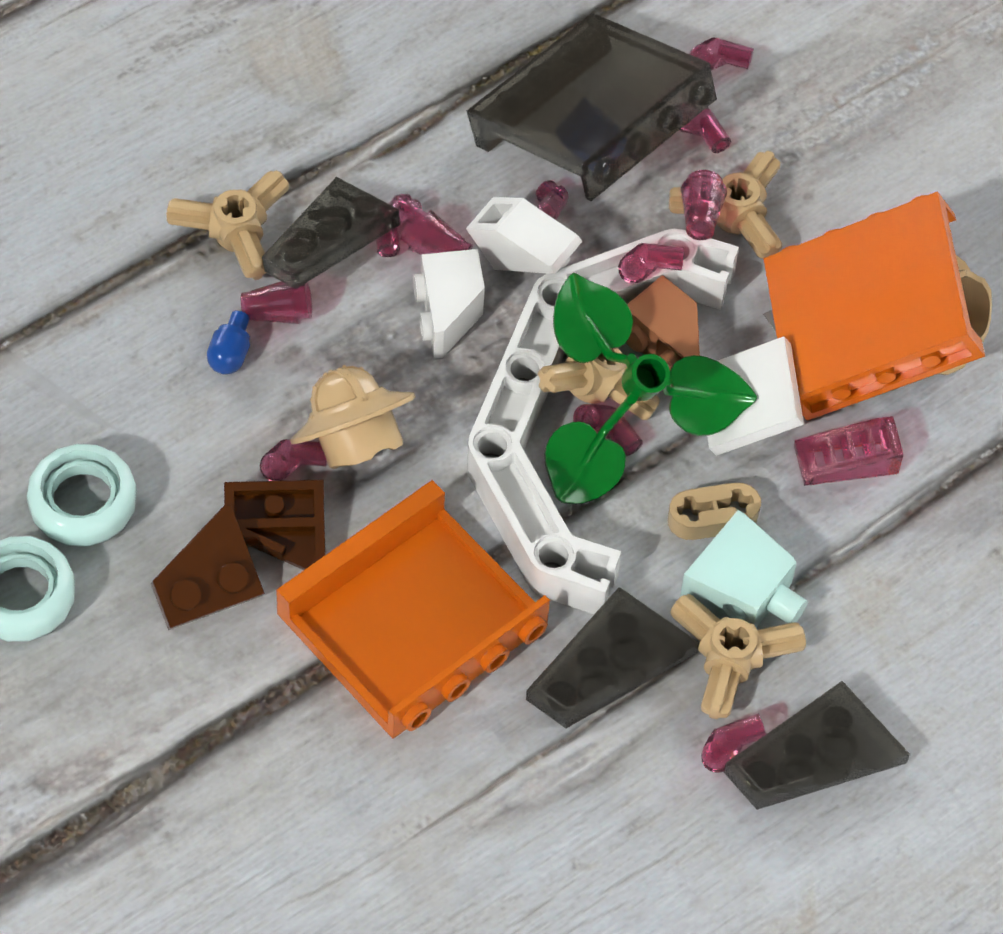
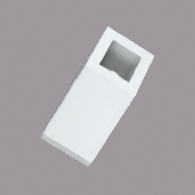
M493 197L466 228L494 270L556 274L559 269L564 268L569 263L570 256L582 243V240L576 233L524 198Z
M478 249L421 254V273L413 274L415 301L424 302L426 312L419 314L422 341H431L433 359L444 358L483 315L485 286Z

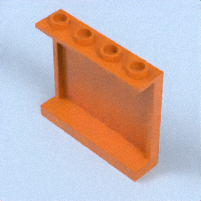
M938 191L929 195L915 197L908 203L885 212L871 214L864 220L840 229L830 230L820 237L799 245L788 246L776 254L763 258L777 339L784 336L791 343L802 415L807 421L985 357L982 340L970 324L949 223L956 221V216Z
M433 480L276 590L277 615L392 739L406 729L413 731L426 722L434 708L445 700L452 702L465 693L473 679L484 671L491 673L497 670L507 660L511 651L523 642L528 645L536 641L548 626L550 600L544 595L535 602L444 509L445 492Z

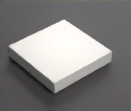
M784 336L718 360V362L737 373L751 387L757 399L728 427L716 434L707 436L709 449L716 456L804 425L791 343Z

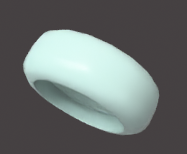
M74 444L56 449L38 463L29 478L27 503L34 523L48 538L69 546H91L108 541L125 528L135 511L137 488L130 467L117 453L99 445ZM79 474L93 475L102 479L111 491L110 498L101 509L84 516L71 515L62 511L53 500L54 492L58 486L69 477Z
M32 536L7 537L0 540V575L4 571L15 567H28L39 571L46 577L49 583L48 591L44 598L31 608L9 610L0 607V639L7 642L31 641L51 633L65 621L74 603L75 578L65 555L51 543Z

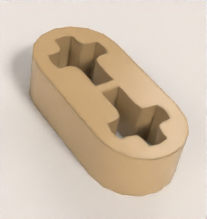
M728 483L685 490L676 494L671 500L668 511V526L677 537L685 540L716 537L737 512L735 507H730L731 502L736 501L741 508H746L745 514L756 523L761 508V498L752 486L745 483ZM691 509L693 515L698 516V520L690 521L687 515L682 514L683 510Z

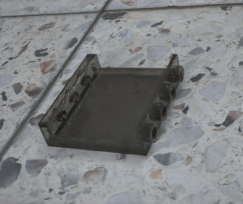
M591 13L466 111L477 147L489 152L505 140L580 176L585 197L587 200L592 201L716 101L717 97L709 62Z

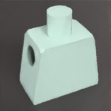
M737 510L684 573L680 597L687 594L693 595L720 619L724 617L738 618L748 623H753L756 628L769 612L786 623L797 622L808 604V600L789 589L797 564L794 557L740 510Z

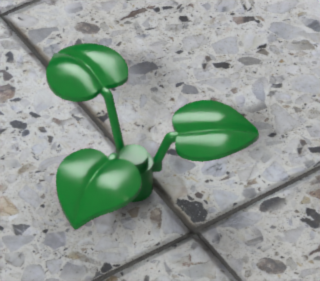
M572 273L566 279L556 298L553 313V328L556 340L561 349L576 362L589 363L602 353L609 361L626 364L627 368L622 375V387L627 397L598 433L587 423L571 422L559 427L549 438L544 453L545 467L555 498L565 504H583L593 501L606 494L619 482L625 469L626 454L618 443L605 438L636 401H647L660 391H663L665 395L672 396L669 411L672 419L680 428L692 435L710 436L728 427L757 399L751 387L737 373L708 357L696 355L684 357L676 361L670 370L666 361L655 354H645L637 359L633 353L624 355L613 352L611 349L621 347L631 335L633 325L632 313L627 303L616 292L608 287L589 281L577 273Z

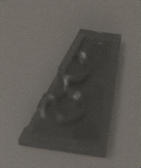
M335 177L262 256L264 271L297 289L401 225L399 209Z
M618 587L527 689L526 700L561 726L568 728L697 654L699 642Z
M841 681L726 762L724 773L758 810L906 764L910 753L851 689Z

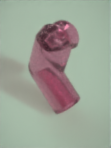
M713 37L695 46L689 53L688 61L692 69L699 73L710 72L725 64L748 70L754 48Z
M683 101L676 102L670 106L668 118L676 130L702 136L713 153H720L731 144L730 137L708 107Z
M553 180L544 181L536 190V197L540 202L536 207L557 220L568 202L567 190L562 185L558 186Z
M409 194L395 195L376 217L377 253L380 256L394 257L399 254L398 228L404 221L412 224L416 222L415 218H420L422 205L419 200L412 199Z
M640 243L620 260L618 265L619 274L626 282L639 283L658 268L682 271L684 247Z
M582 404L574 411L573 422L587 423L598 433L617 408L608 405ZM624 416L606 436V438H611L612 441L618 443L624 449L626 456L635 453L643 444L642 439Z
M284 439L262 457L260 471L267 480L282 481L302 465L326 467L327 460L320 442L305 441L291 444L290 439Z
M758 713L714 729L708 737L701 754L702 763L705 768L715 773L724 772L733 765L744 745L768 737L760 714Z

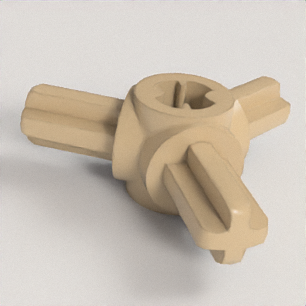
M766 151L765 153L758 152L743 173H732L725 176L721 182L715 181L714 189L673 187L669 193V210L675 214L712 215L713 223H716L722 230L732 234H742L759 258L776 254L782 249V242L765 219L767 208L763 203L767 198L765 188L780 169V161L775 158L774 153L771 151Z
M276 170L274 172H267L248 191L241 189L225 191L218 197L215 196L213 203L174 198L168 203L167 223L209 230V238L217 239V242L223 248L235 253L244 276L259 280L270 270V264L260 243L263 237L261 225L267 220L266 211L288 191L289 183L283 174Z
M618 348L611 349L615 353L622 354ZM602 353L589 363H579L568 357L565 363L543 366L538 372L540 378L538 386L543 392L556 393L569 390L575 397L586 403H604L607 397L621 405L627 397L622 387V375L627 366H625L626 364L607 360ZM655 395L647 401H636L629 411L642 420H648L658 407L660 399Z
M691 594L681 596L670 611L671 616L700 641L698 651L706 657L704 670L709 675L701 702V710L712 719L718 720V718H727L730 715L738 684L747 681L752 669L761 668L763 666V659L800 652L806 648L804 629L796 622L757 630L753 623H748L742 619L729 617L719 619Z

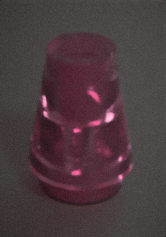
M697 170L688 175L681 185L680 191L688 236L695 240H707L714 235V230L727 196V188L717 173L710 170Z
M420 208L410 217L400 237L401 241L408 244L409 251L420 255L471 250L473 247L472 244L465 241L459 233L434 211L430 210L427 213Z
M293 277L251 290L250 292L241 293V310L249 315L250 320L301 324V319L312 318V298L308 281L297 282L296 278Z

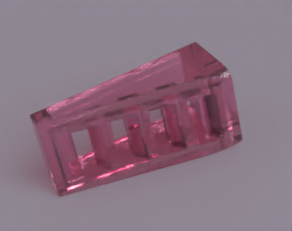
M893 416L867 420L794 441V448L804 486L899 474L903 460V449ZM880 444L882 451L877 452L875 445ZM862 446L864 455L857 457L855 447ZM834 450H842L844 461L837 462ZM822 451L826 466L818 468L814 452Z

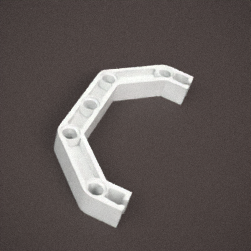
M668 229L561 268L556 274H545L534 284L469 435L467 472L528 586L535 594L541 597L546 595L549 600L602 617L609 599V587L614 588L618 577L621 551L571 535L524 451L548 395V392H543L538 386L540 383L538 372L543 366L561 364L565 354L554 334V306H551L555 305L562 285L572 273H577L589 281L613 290L628 304L663 275L695 302L721 310L726 297L727 283L731 284L735 273L739 251L738 246L682 229ZM520 378H525V379H529V380H528V381H523V380H519V379H520ZM486 454H496V455H498L499 457L491 458V457H487V456H485V455H486ZM553 562L561 565V567L551 568L544 564ZM589 577L600 579L601 581L599 582Z

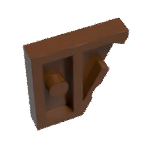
M324 480L224 482V506L231 503L246 545L302 570H305L325 556Z
M231 503L223 506L151 582L168 630L248 602L265 594Z

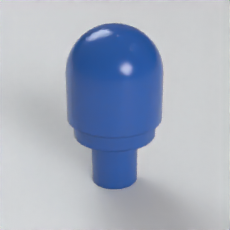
M233 311L228 324L220 325L212 336L207 350V361L210 367L217 373L232 374L238 371L244 363L250 347V336L246 332L250 317L245 312Z

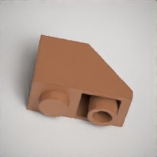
M663 275L627 304L632 313L633 325L631 335L626 344L632 350L642 352L644 355L655 354L666 361L670 370L676 361L684 357L700 356L697 302Z

